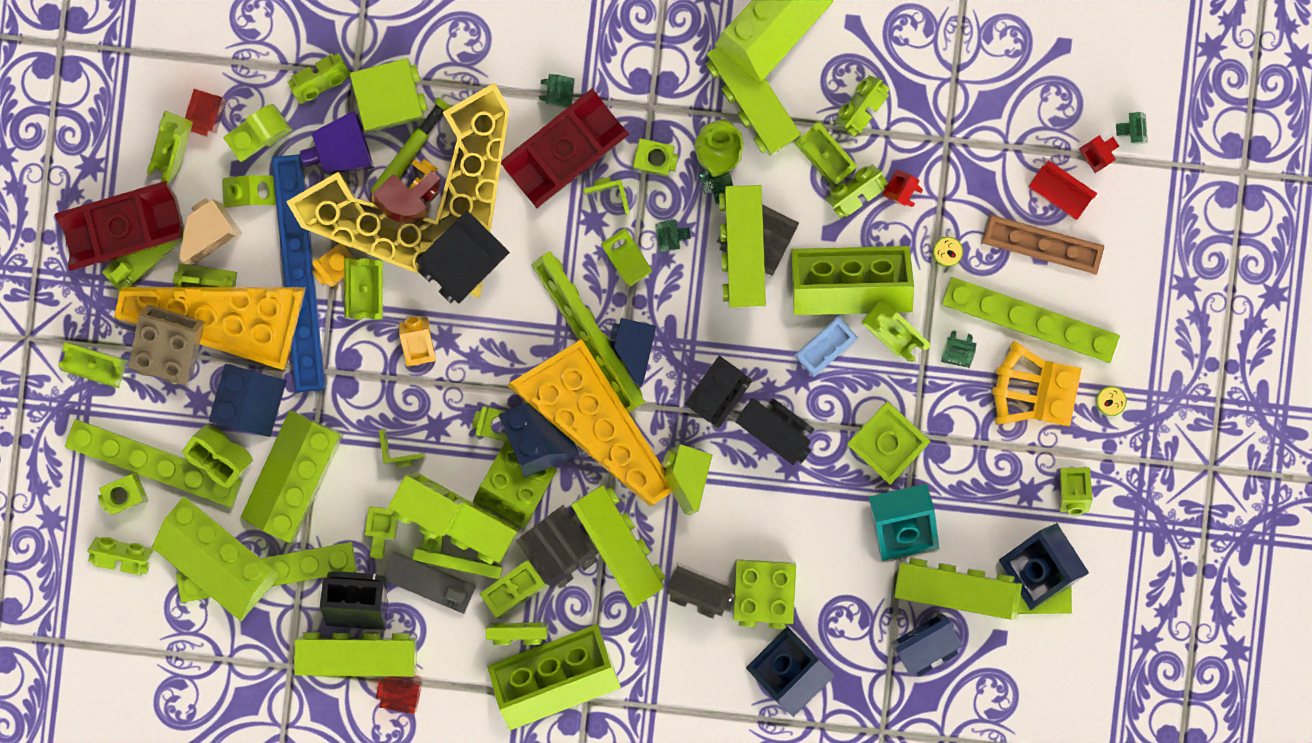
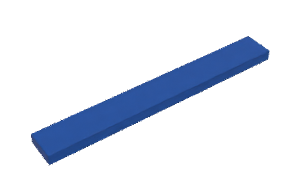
M300 154L272 157L284 285L285 287H306L291 346L295 393L326 390L315 276L312 273L314 265L312 264L311 235L309 230L301 228L286 202L306 190L304 166Z

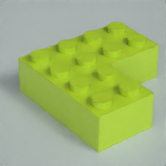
M418 472L405 475L388 506L389 509L393 510L392 516L406 524L411 521L420 525L419 531L433 539L447 534L452 537L450 541L452 544L463 550L471 547L478 551L476 557L491 565L495 561L500 563L504 559L520 528Z

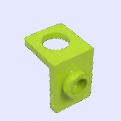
M245 175L223 178L222 180L223 204L225 208L276 204L274 176ZM260 182H264L268 188V194L265 199H262L257 191Z
M610 177L593 181L594 186L583 189L584 195L619 187L625 214L630 215L622 179L611 182Z
M625 228L601 243L604 251L628 287H631L652 273V268ZM618 240H625L620 247L611 249L612 245Z
M482 406L481 412L476 411L472 428L476 429L475 435L509 442L505 433L497 434L491 428L493 419L506 411Z
M386 429L379 430L384 464L396 462V468L414 465L413 459L426 457L425 453L390 458Z

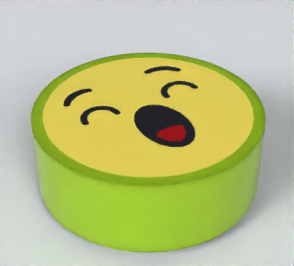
M944 237L935 243L933 257L939 265L951 267L962 259L963 247L957 239Z
M1105 387L1096 396L1098 410L1107 416L1119 415L1124 411L1127 404L1125 393L1118 387Z

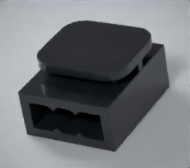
M466 210L416 261L420 265L417 271L429 283L434 279L442 287L438 292L450 304L454 300L460 304L511 252Z
M719 355L684 405L719 429L753 379L743 374L744 372Z
M751 398L734 422L791 465H794L796 461L802 464L812 450L808 447L811 441L802 435V431L805 430L812 434L815 429L774 398H771L768 402L774 407V411H770L757 400Z
M328 572L327 578H323L320 609L326 626L386 630L389 602L386 594L389 586L387 578L378 574Z

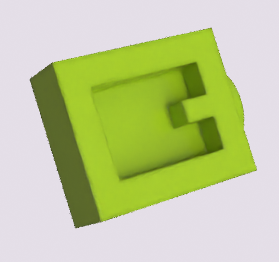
M1090 467L1060 468V512H1067L1070 515H1081L1089 512L1093 501Z

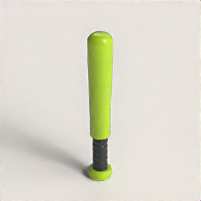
M439 97L435 99L434 104L436 105L433 107V110H431L421 126L414 130L407 142L371 188V194L393 174L399 179L402 177L429 138V133L437 121H439V118L442 117L443 112L451 108L448 103Z

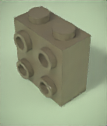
M148 304L138 318L128 368L136 370L144 376L153 375L163 378L170 384L185 385L194 372L205 321Z

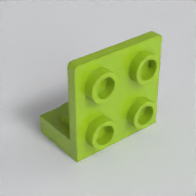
M505 442L480 484L473 502L525 530L557 469L552 466L524 478L510 443Z

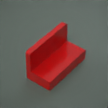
M1049 160L1043 163L1027 187L1074 220L1079 219L1090 201L1098 194Z

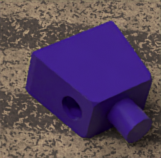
M355 111L312 132L315 146L299 151L305 168L321 163L323 171L327 175L337 172L344 173L375 168L358 114Z

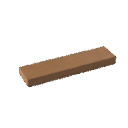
M991 214L989 215L981 243L1094 275L1098 273L1105 248L1104 245Z

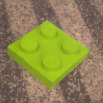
M886 401L846 444L891 485L931 441L891 403Z
M549 622L489 623L486 627V640H493V645H511L513 640H523V645H540L542 639H547L549 635Z

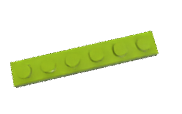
M551 251L542 255L531 264L532 268L578 341L582 339L628 413L645 403L640 387L631 380L626 372L627 369L624 362L616 356L611 348L609 338L601 332L595 322L592 311L585 307L580 299L577 287L568 280L563 272L561 262L553 256Z
M955 277L950 278L941 304L1106 363H1111L1120 335Z
M74 419L64 446L233 508L243 479L239 478L230 488L221 486L208 475L205 469L196 467L183 457L78 419Z
M353 542L260 558L280 575L272 586L327 577V573L333 571H358ZM182 572L176 573L181 603L211 598Z

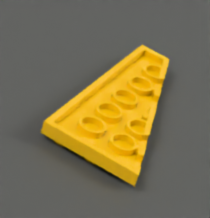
M123 287L119 292L114 318L137 325L140 313L148 304L205 321L200 341L201 345L284 370L288 363L306 287Z
M582 339L508 384L513 391L647 505L652 506L672 493L664 478V468Z

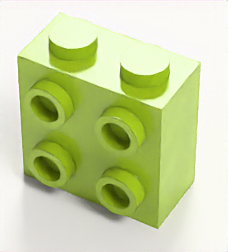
M408 58L350 73L366 133L425 119L423 111L428 110L424 93L418 94L416 82L421 81L417 65H411Z
M736 559L733 621H739V626L757 627V622L769 623V628L786 629V624H793L797 564L795 562Z

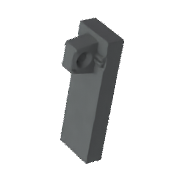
M393 552L384 574L389 583L462 614H465L476 588L473 584L412 560L397 552Z

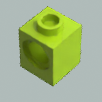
M640 138L633 170L668 177L669 171L675 172L679 154L674 153L675 146ZM661 151L665 155V162L661 166L651 165L648 161V156L651 152Z
M137 473L99 487L101 493L98 495L99 503L102 509L108 511L110 515L120 513L148 501ZM118 487L124 488L128 495L127 500L123 504L117 502L114 496Z

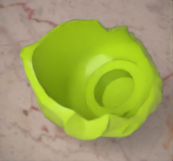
M725 119L716 120L701 128L699 135L695 139L696 155L700 165L712 177L720 176L733 170L742 160V152L744 150L742 133L734 127L733 123Z

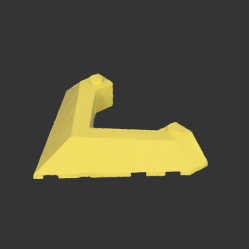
M493 83L443 112L457 137V142L436 220L424 217L413 223H400L388 218L374 203L356 199L341 172L335 173L286 202L301 228L420 274L417 271L420 265L416 261L466 210L491 232L510 109L496 84ZM483 281L470 295L478 298L481 297Z

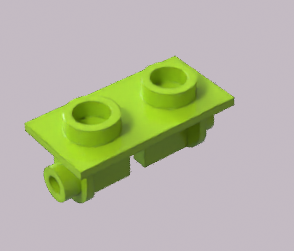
M331 53L329 56L316 62L315 65L319 71L318 73L314 74L309 66L292 75V79L287 81L291 88L290 90L300 104L317 98L320 93L342 84L345 79L350 77L351 72L345 65L340 53L336 55Z
M869 75L857 85L856 93L852 99L840 108L834 123L846 128L845 130L854 137L857 133L861 134L872 119V116L865 111L866 108L869 107L874 112H877L889 95L887 93L890 88L883 84L881 79Z
M872 164L859 169L855 173L854 178L846 184H840L833 188L825 200L834 208L833 210L839 218L843 216L847 218L863 206L858 198L859 195L862 194L866 201H870L885 190L884 187L888 182L883 177L882 171Z
M178 263V270L173 275V284H175V287H235L237 272Z
M95 537L87 551L90 553L88 562L93 563V566L115 570L117 561H121V572L141 576L142 573L147 574L149 571L150 563L147 561L153 553V549L144 547L139 543L128 544L118 542L111 537Z

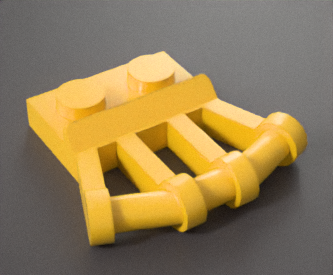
M1013 341L1009 346L1011 348L1010 352L1000 367L996 369V374L998 375L996 387L992 388L991 394L994 395L997 417H995L996 425L1035 419L1070 426L1082 368L1044 361L1021 344ZM1020 356L1041 368L1040 375L1012 369ZM1010 377L1038 383L1036 395L1007 390ZM1006 398L1034 403L1032 411L1009 415Z

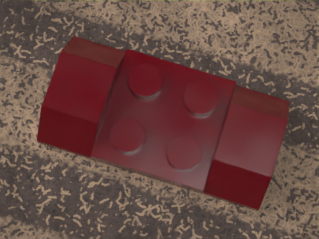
M591 88L502 160L501 165L537 209L630 134L603 103L595 90Z
M168 181L55 213V218L64 231L70 253L68 261L69 271L149 250L156 246L182 239L184 224L179 204Z

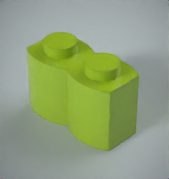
M206 424L195 433L182 450V453L190 463L198 468L205 469L216 483L230 488L253 462L252 456L246 449L230 442L228 437L219 428L210 424Z

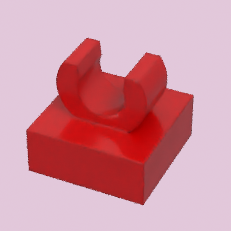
M1099 135L1080 147L1079 151L1094 173L1116 160L1112 151L1118 148L1119 144L1114 137L1104 142Z
M896 169L882 196L900 205L914 207L915 203L910 200V197L914 191L922 193L923 189L918 185L919 179Z

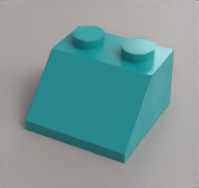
M927 484L868 496L881 561L940 549L935 509Z

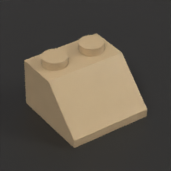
M204 199L191 208L193 213L187 216L179 259L184 264L195 265L242 233L222 203L213 199L208 202L207 199Z

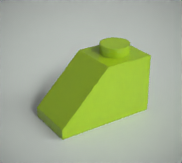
M679 444L668 450L664 457L663 467L666 468L664 478L683 513L692 515L699 511L713 455Z

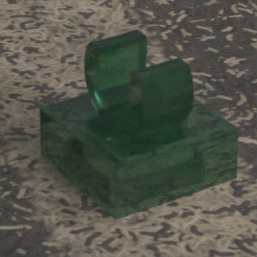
M549 74L548 79H542L540 84L547 86V95L539 96V100L549 105L568 108L573 101L575 79L559 74Z
M1142 112L1129 113V123L1116 124V136H1130L1131 143L1136 145L1147 144L1146 114Z
M730 172L716 177H712L710 173L699 175L704 194L712 192L716 204H719V194L725 193V186H733Z
M667 220L655 224L659 253L680 249V241L691 239L689 227L677 229L676 220Z
M953 330L950 337H947L941 355V362L970 368L977 343L972 342V334H968L966 340L956 339V331Z

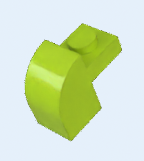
M270 104L245 118V122L225 135L223 139L238 160L243 162L264 146L271 147L293 131V129L274 104Z

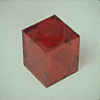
M193 89L185 119L193 121L190 132L207 137L208 132L217 134L227 100L217 95Z
M387 676L384 682L379 681L376 699L381 700L379 708L415 714L418 709L423 682Z

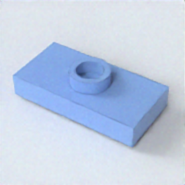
M837 316L794 356L815 377L858 337Z

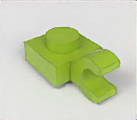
M369 506L364 535L373 537L370 552L371 558L383 559L386 539L395 540L398 519L392 516L393 510Z

